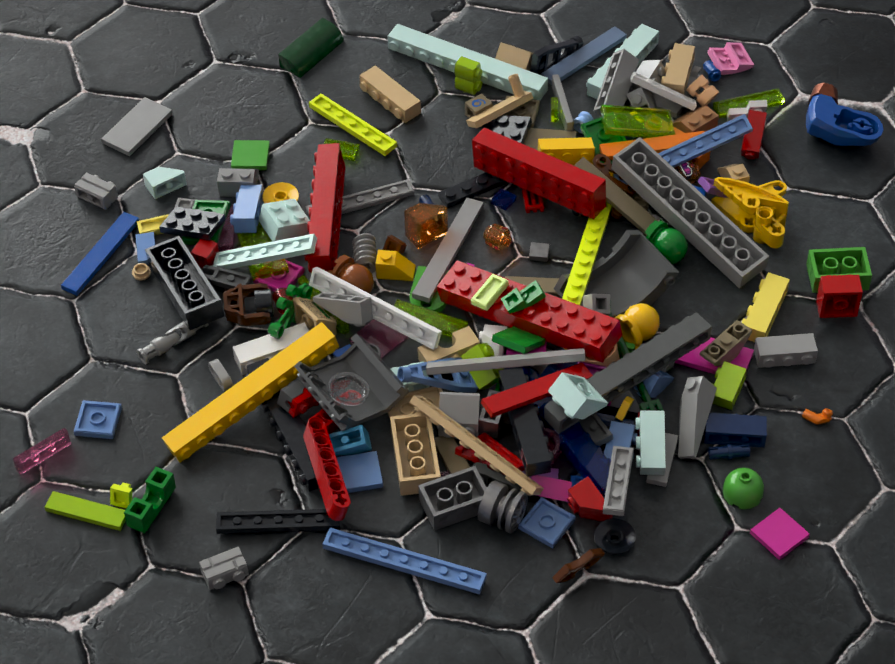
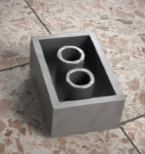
M476 466L418 485L419 500L434 531L477 516L482 497L487 489Z

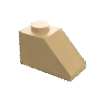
M732 164L718 168V172L723 178H731L749 183L750 175L743 164Z

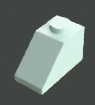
M157 167L143 174L145 187L154 199L187 185L183 170Z

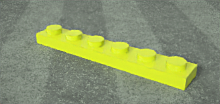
M320 93L309 102V108L382 155L386 156L397 147L395 140Z

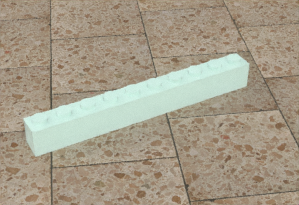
M397 24L387 36L388 49L454 72L455 63L461 56L477 61L481 64L482 83L514 94L508 79L513 74H518L523 90L531 92L534 100H541L548 91L547 77Z

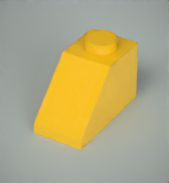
M378 250L376 258L377 279L414 281L416 269L414 263L397 251Z

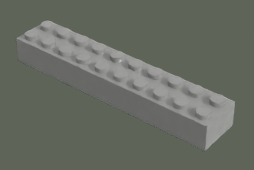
M641 137L613 156L611 169L676 230H679L694 247L738 288H741L766 268L769 255Z

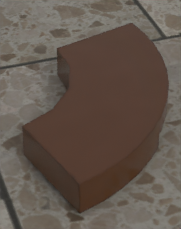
M601 548L589 549L577 560L565 564L552 578L556 583L566 582L574 578L575 574L581 569H589L605 553Z

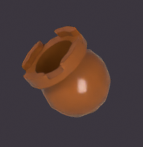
M345 254L334 261L337 264L332 271L328 270V273L369 294L374 287L372 273L366 266L355 263L353 258Z

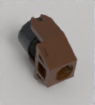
M240 283L235 288L223 293L224 311L227 321L243 326H255L270 323L271 317H274L272 291L268 289L267 284L242 285ZM255 296L256 313L246 314L244 299Z

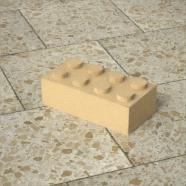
M416 413L390 417L401 496L419 494L418 485L441 478L432 423L429 420L430 417L426 414Z

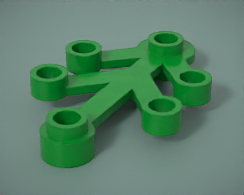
M303 283L299 287L289 284L286 289V295L291 297L297 295L296 297L310 299L313 288L308 283ZM279 297L276 307L282 310L287 308V310L278 322H272L268 328L270 336L277 339L282 337L284 329L289 328L291 322L296 323L293 300Z

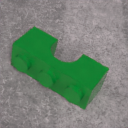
M155 467L145 481L146 491L143 498L134 497L124 511L127 526L142 533H146L176 489L174 474L159 467Z

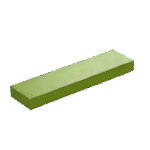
M55 491L52 492L44 507L47 512L121 531L126 521L125 510Z

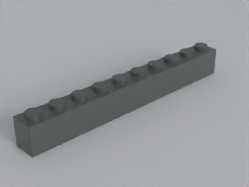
M696 312L691 316L685 317L680 323L672 325L662 334L656 335L646 344H641L633 352L625 354L617 362H612L604 370L596 372L587 381L609 403L708 341L711 337L712 326ZM551 400L544 406V419L559 434L582 420L568 417L564 413L565 409Z

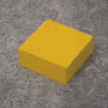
M627 396L615 417L622 421L626 417L634 399Z

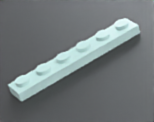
M309 234L217 252L213 266L233 269L311 254L315 252L317 237L315 234Z

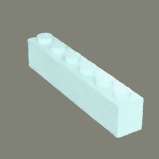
M641 24L637 29L633 30L632 35L626 38L621 47L617 48L615 52L622 49L627 50L639 59V65L657 46L659 31ZM611 57L606 60L601 68L597 69L596 74L592 78L588 79L586 83L588 96L595 99L598 98Z

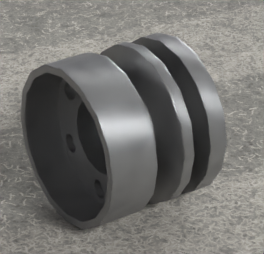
M495 480L492 481L482 497L478 510V520L491 526L497 521L499 529L505 528L506 532L513 533L524 516L528 501L527 493L519 492L515 488L508 493L507 485Z

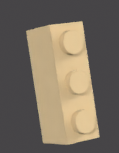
M674 44L673 50L669 51L668 60L670 62L665 65L666 76H662V85L685 95L695 59V46Z

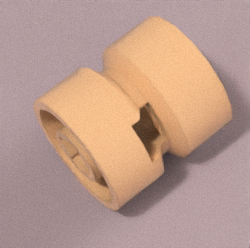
M703 75L699 76L686 89L692 97H697L696 101L702 107L708 105L719 94V91L713 85H708L709 81Z

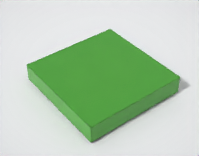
M234 140L231 168L267 170L270 142L265 140Z

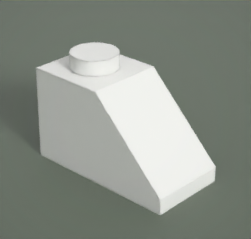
M485 324L483 331L479 332L480 343H488L494 350V356H504L506 347L494 343L492 335L508 329V327Z

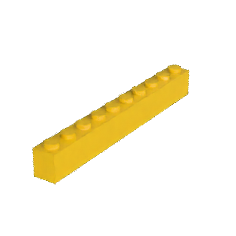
M321 322L163 436L162 439L179 463L189 458L198 449L206 446L209 441L221 435L231 425L237 423L242 417L254 411L257 406L269 400L275 393L295 380L299 372L294 366L299 361L312 367L329 354H332L339 348L335 335Z

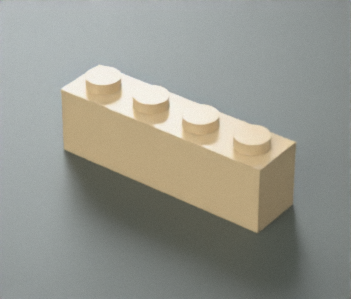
M373 66L360 74V88L362 91L367 92L375 101L382 104L386 110L392 112L396 118L407 123L421 114V101L377 66Z

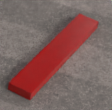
M582 362L483 398L481 404L492 418L552 396L548 390L562 372L581 376L586 380L593 375Z

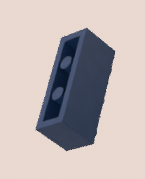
M709 413L704 432V444H749V447L765 448L767 416Z

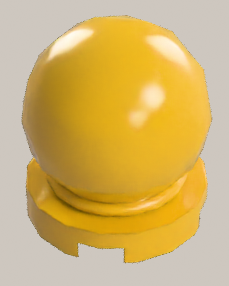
M644 303L632 305L624 314L614 317L620 320L624 341L635 344V350L643 341L651 339L657 333L660 326L657 311Z

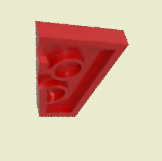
M483 433L477 436L478 439L520 471L525 470L520 458L488 434ZM462 445L455 448L456 455L475 463H484L487 465V468L493 470L490 467L491 463L474 455L475 451L471 448L467 449Z

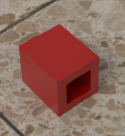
M200 239L190 253L200 268H203L205 265L212 266L214 264L216 253L219 252L218 243L213 240Z

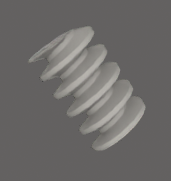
M369 233L359 234L353 239L354 261L357 264L366 266L373 273L376 271V239L374 235Z

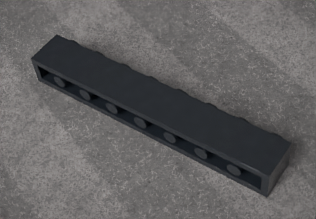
M269 358L247 365L248 374H245V377L266 363ZM279 390L269 400L260 404L263 413L267 412L270 426L275 427L278 441L283 442L285 455H290L293 470L299 472L298 477L301 485H305L308 491L311 492L318 489L319 486L303 438L306 426L300 415L292 417L289 412L277 403L281 391Z

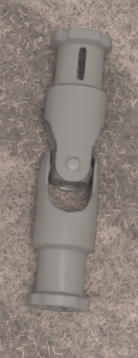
M183 321L168 330L164 337H157L150 341L148 346L143 349H137V355L146 365L153 357L162 355L172 346L180 344L194 335L198 329L203 326L207 327L209 324L207 323L189 331ZM176 329H179L181 331V339L179 334L175 332Z

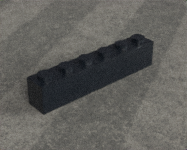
M522 367L499 370L498 383L501 392L529 382L528 374H524ZM530 403L507 412L526 476L550 473L551 464H554V457L552 451H548L549 441L547 435H543L544 425L543 421L538 419L539 409L537 404Z

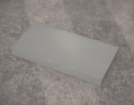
M144 97L101 138L103 144L130 156L173 114L172 109Z

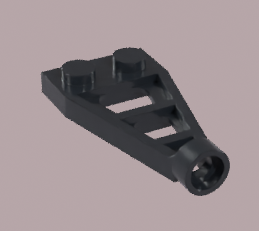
M574 36L570 40L536 50L532 55L530 72L541 75L544 71L582 48L584 45L582 38ZM553 53L552 62L548 65L549 54Z

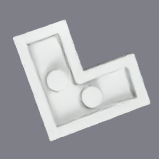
M767 100L749 101L746 108H729L727 121L743 114L748 118L749 110L765 112Z

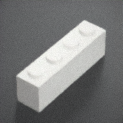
M305 322L284 329L280 339L268 334L233 346L234 359L241 374H248L247 365L266 358L270 360L306 334L309 330Z

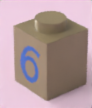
M480 94L465 102V115L470 119L489 109L493 104L490 99Z

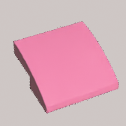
M727 42L724 48L709 47L707 52L715 67L721 71V75L735 74L754 67V63L742 43Z

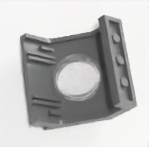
M357 333L351 338L354 344L341 356L314 367H309L301 361L294 366L299 372L297 374L298 379L341 431L388 413L410 392L369 343Z

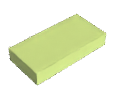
M492 274L472 297L471 304L488 311L508 287V280Z

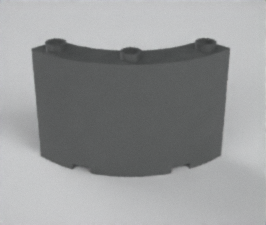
M626 230L621 239L612 248L613 252L606 259L602 257L595 262L585 295L592 293L610 294V311L613 317H616L619 314H624L630 306L644 303L651 306L675 283V278L680 272L639 230ZM570 273L562 274L554 287V290L561 298L563 297Z

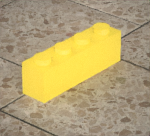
M769 272L765 279H761L760 291L755 292L752 302L754 304L748 307L746 313L748 317L742 320L744 325L752 329V333L748 338L749 341L755 342L757 337L768 336L788 292L790 279Z

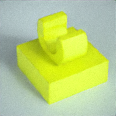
M113 484L110 487V505L127 508L132 501L131 484Z

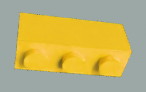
M592 137L538 139V151L569 164H576L582 157L593 164L595 147Z

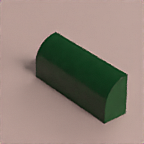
M322 17L278 54L280 67L301 78L344 41L341 31L332 22Z

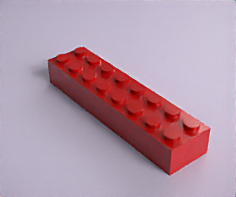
M483 128L472 139L474 167L479 170H483L592 219H595L606 207V179L487 128Z
M339 143L319 144L318 150L314 154L316 166H313V174L315 179H312L313 193L310 194L312 207H309V217L311 219L307 222L309 234H315L317 242L315 252L304 255L305 261H308L309 273H312V269L315 267H319L327 272L328 270L332 271L337 264L334 261L338 258L346 171Z

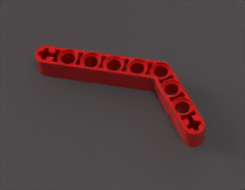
M348 390L337 398L338 401L345 404H357L362 399L361 395L354 390ZM322 409L308 420L303 438L327 514L332 520L341 521L345 518L348 511L350 498L329 434L339 427L326 411Z

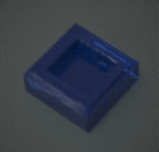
M501 188L491 199V204L507 211L516 201V195Z

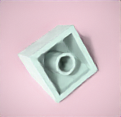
M562 372L548 390L553 396L552 400L565 409L564 413L572 419H585L608 404L595 388L581 376Z

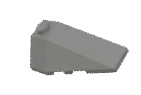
M704 376L687 378L681 397L678 429V457L680 459L696 458L717 390Z

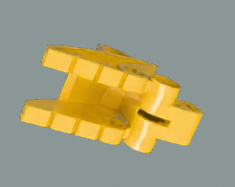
M717 177L714 179V186L728 197H714L711 201L714 206L746 233L753 232V240L760 244L766 243L771 248H779L783 245L789 202L782 198L787 191V185L784 182L775 180L756 186L731 178ZM775 186H780V187H782L783 189L780 190V191H778V190H775L774 187H775Z

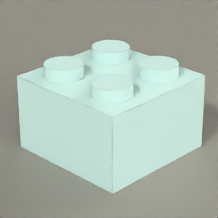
M296 199L262 204L258 221L273 242L308 235L307 222L310 220Z

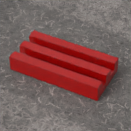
M521 188L526 213H530V210L537 212L539 209L540 212H544L542 196L537 195L539 204L536 205L534 193L529 191L532 204L529 205L527 191Z

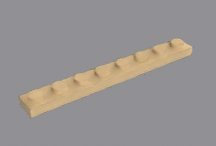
M414 395L410 402L415 405L414 409L423 415H428L430 417L429 420L433 424L441 425L445 428L444 432L449 436L457 437L463 447L474 450L476 457L491 463L490 467L493 470L504 473L506 475L505 478L509 482L520 485L522 487L521 491L527 493L528 496L541 494L544 489L530 477H527L526 474L423 396Z

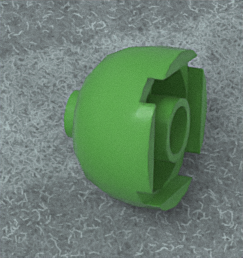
M745 467L737 468L725 478L722 492L728 504L739 506V509H751L760 503L764 493V484L756 471Z

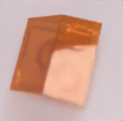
M418 203L404 211L405 236L417 249L440 238L448 231L446 206Z

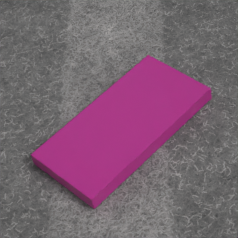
M711 337L708 341L675 361L677 364L716 374L718 367H722L715 366L700 356V352L715 340V338ZM743 347L739 355L730 363L748 369L754 350Z

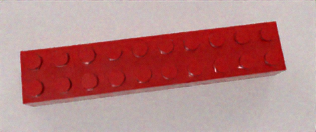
M458 260L437 285L440 300L444 303L507 327L514 326L545 338L546 342L567 350L584 348L586 357L602 363L622 336L620 320L545 293L546 297L534 305L514 313H509L501 298L515 288L521 291L526 287V285L507 279L509 282L508 287L488 311L471 304L472 297L493 273Z

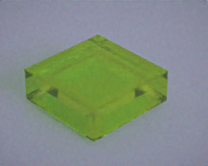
M551 97V122H557L558 98Z

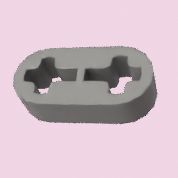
M218 359L208 362L209 370L223 391L230 389L233 383Z

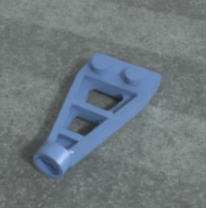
M445 358L429 362L460 360L462 358ZM427 362L409 365L408 367H399L397 372L399 380L405 383L415 382L455 392L476 393L478 389L470 372L451 373L454 381L443 379L441 374L433 375L434 378L424 376L422 371L426 370Z

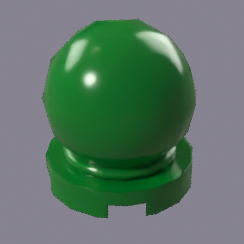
M661 219L659 222L656 220L652 222L644 232L647 234L646 238L671 264H677L684 259L688 250L685 236L679 230L668 228V224Z

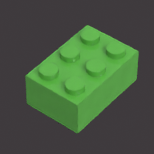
M865 247L809 250L806 265L812 293H818L820 277L827 275H859L862 290H869L872 273Z

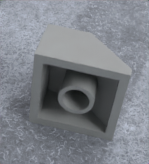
M219 168L217 178L219 196L236 197V192H239L240 185H257L259 169Z
M440 392L439 409L474 436H479L480 394ZM439 425L438 437L450 438L451 436L444 432L445 428Z

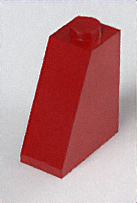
M749 110L747 119L753 131L744 135L741 148V156L747 159L759 158L766 127V112Z

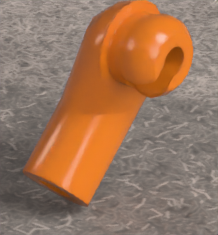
M825 408L822 410V413L816 414L805 409L802 418L818 425L830 422L833 412Z

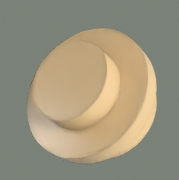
M138 263L134 266L132 275L136 280H145L150 277L151 270L145 263Z

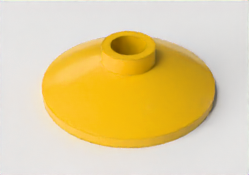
M279 182L268 186L264 190L262 197L264 203L296 199L298 201L299 193L292 184Z

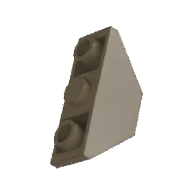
M736 320L700 352V356L715 366H722L724 361L730 363L739 355L750 337L752 329Z

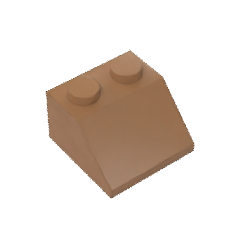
M708 106L695 108L694 111L687 112L669 123V125L676 127L684 133L706 132L718 126L719 115Z

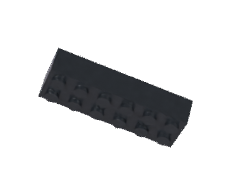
M180 236L145 249L150 268L189 331L225 316L221 299Z

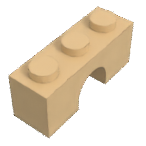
M467 326L452 333L453 346L450 348H443L439 345L434 350L425 345L418 347V360L420 362H429L445 358H461L464 353L480 344V341L472 329Z

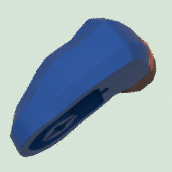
M820 83L813 88L806 113L808 134L840 146H865L879 140L884 129L877 116L838 105V91L831 84Z

